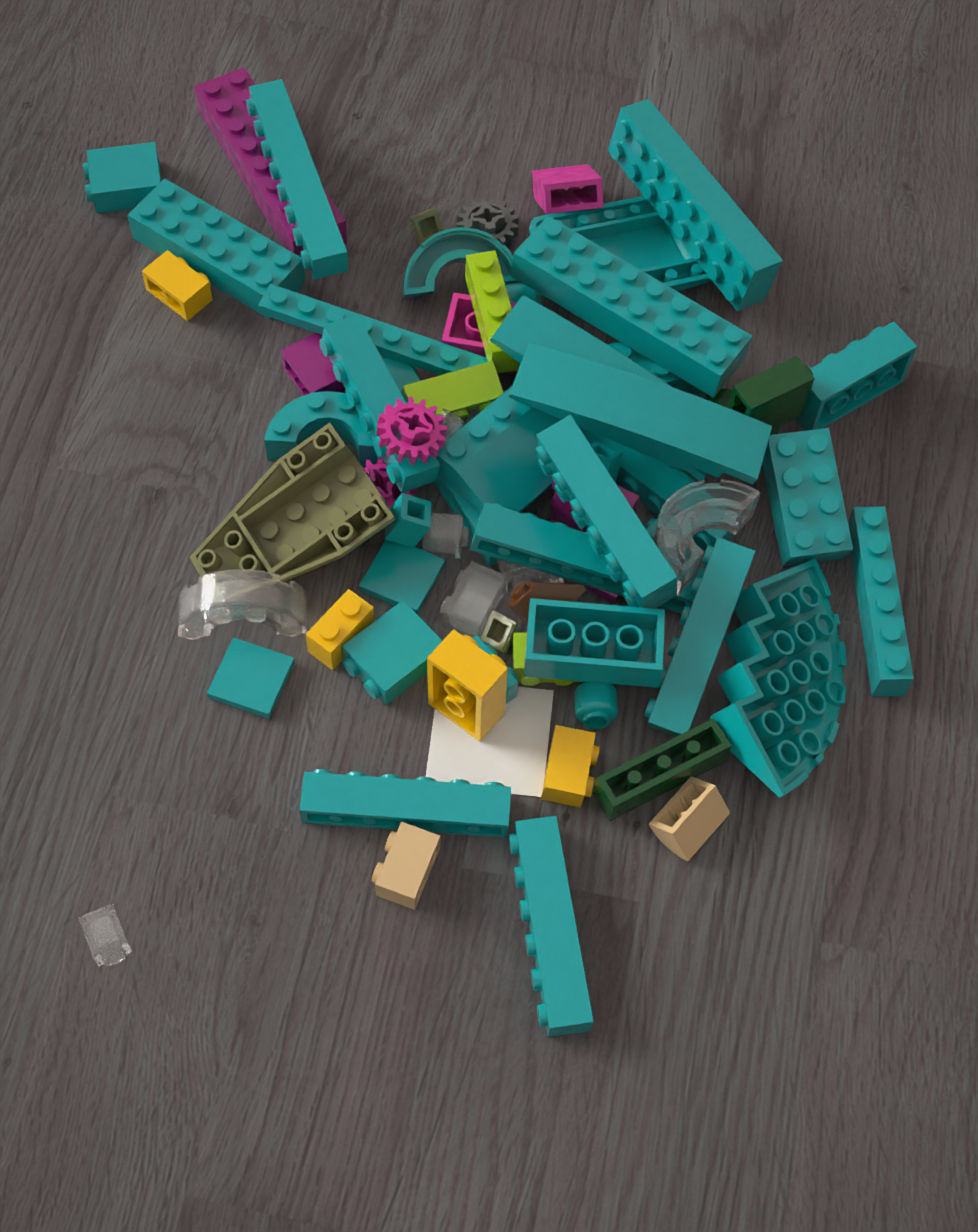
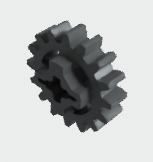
M481 196L480 202L477 203L471 199L470 207L465 205L461 207V213L457 214V227L479 229L493 235L492 237L502 245H506V243L512 245L514 237L518 236L519 217L514 215V207L506 208L507 201L504 200L499 204L496 203V197H492L491 201H486L485 197Z

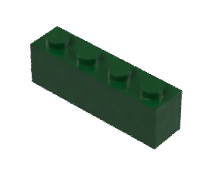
M712 718L597 777L593 795L609 821H612L682 785L691 776L697 777L726 762L732 745L715 719Z

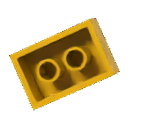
M453 629L427 657L428 704L481 742L505 714L508 667L497 655H489L479 648V645L472 637L461 635Z

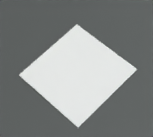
M517 687L516 698L505 705V714L481 742L435 709L426 777H431L440 782L463 779L469 781L470 784L484 785L486 782H499L504 786L511 787V794L541 797L546 771L554 690Z

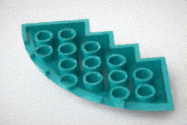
M816 559L756 582L741 591L734 610L742 626L724 636V641L737 664L717 676L731 705L710 716V719H715L732 745L730 752L779 798L802 784L809 777L814 767L819 765L825 758L823 754L828 745L833 743L840 725L837 722L840 706L845 703L846 687L843 685L842 668L847 665L845 643L839 641L837 626L841 623L838 614H833L828 600V597L832 594Z

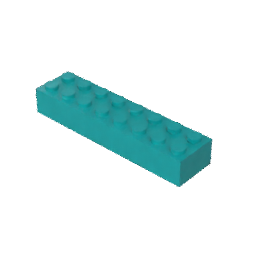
M649 99L622 107L607 150L611 157L620 165L627 177L632 180L643 197L649 201L659 217L670 227L676 238L682 242L691 256L699 263L709 279L715 283L736 311L765 301L783 262L782 258Z
M547 216L514 252L511 277L713 398L746 358L752 335L550 216Z

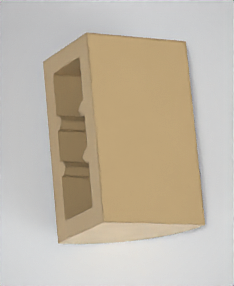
M691 776L652 819L649 826L657 838L669 850L680 858L689 861L726 819L730 811L716 785Z

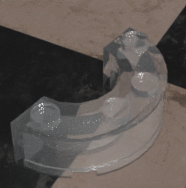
M721 479L720 483L705 484L704 480L680 488L666 500L659 513L653 541L677 576L678 595L698 575L704 551L695 544L692 536L699 531L711 528L726 530L736 535L754 516L761 492L748 485L731 480Z
M248 569L209 573L198 577V583L193 586L187 583L180 591L178 597L177 637L195 640L202 636H211V631L216 626L238 620L263 623L271 627L276 634H283L289 637L298 636L309 631V598L306 591L298 583L290 581L289 585L280 581V575Z

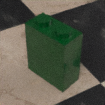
M795 356L734 385L728 408L769 424L774 429L803 414L815 378L811 369L804 365L798 356Z

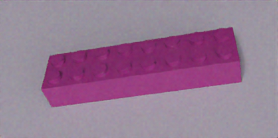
M245 67L194 86L197 109L284 248L301 257L302 245L296 246L292 229L295 228L294 223L288 224L284 206H287L286 201L280 202L276 187V184H279L278 179L272 180L269 163L271 160L270 158L265 159L261 147L263 138H257L253 124V120H256L255 116L250 117L247 110L246 100L250 99L249 86L256 85ZM324 189L345 245L347 244L346 220Z

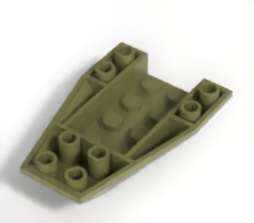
M329 422L279 458L189 558L218 606L223 608L344 557L393 522L395 517L360 462Z

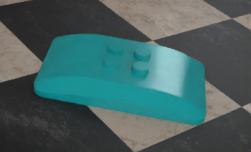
M643 196L604 203L602 208L542 215L533 218L530 223L529 231L531 234L547 216H550L676 291L712 281L682 242L676 238L670 227L659 217L649 201Z

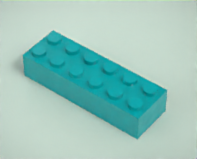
M167 179L162 180L127 215L133 239L160 255L168 250L176 257H182L189 267L197 273H203L209 279L212 286L258 312V304L269 284L296 292L306 281L301 257Z
M569 415L536 435L538 447L535 448V451L539 457L537 461L546 477L552 475L556 483L554 488L562 502L569 501L573 509L571 515L580 529L586 527L590 536L588 541L597 556L604 555L608 564L605 567L615 583L618 581L622 583L625 590L623 596L630 607L655 609L677 596L676 574L572 416Z

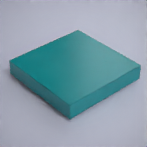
M385 540L361 581L359 591L393 606H396L403 600L418 615L445 567V559L417 547L412 548Z
M233 637L207 691V697L270 719L295 664L294 657Z

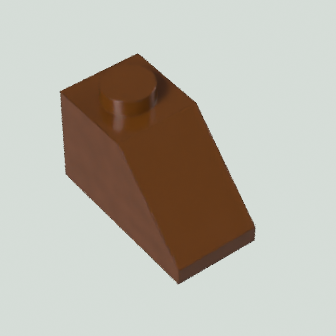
M523 582L511 592L510 596L512 599L507 605L527 626L530 598L575 602L587 589L582 584L528 582L526 584Z

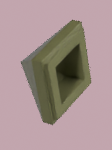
M437 207L409 217L418 245H421L432 235L443 231Z
M492 610L480 639L499 651L507 653L513 633H515L519 623Z

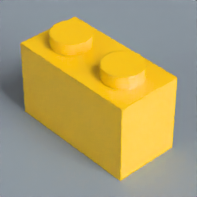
M168 250L142 270L146 290L186 321L190 320L213 300L209 279L203 273H197L189 267L182 257H176Z
M348 589L305 634L308 653L331 670H334L343 660L342 646L375 621L374 607Z
M555 725L541 800L581 808L584 796L591 797L594 777L588 776L590 765L596 766L600 746L594 745L596 733Z

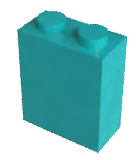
M155 142L86 150L88 162L83 163L85 180H90V184L85 185L87 201L93 202L96 213L134 209L162 181Z
M402 600L342 646V664L351 676L357 675L364 682L363 686L366 692L373 699L379 698L385 705H388L427 674V657L442 640Z

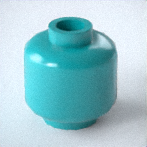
M583 682L579 684L574 691L576 719L589 729L607 727L618 715L616 688L608 683Z

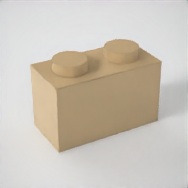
M404 822L400 823L397 832L391 831L385 845V851L388 852L384 863L378 862L372 876V882L375 883L376 896L415 910L439 853L440 835Z

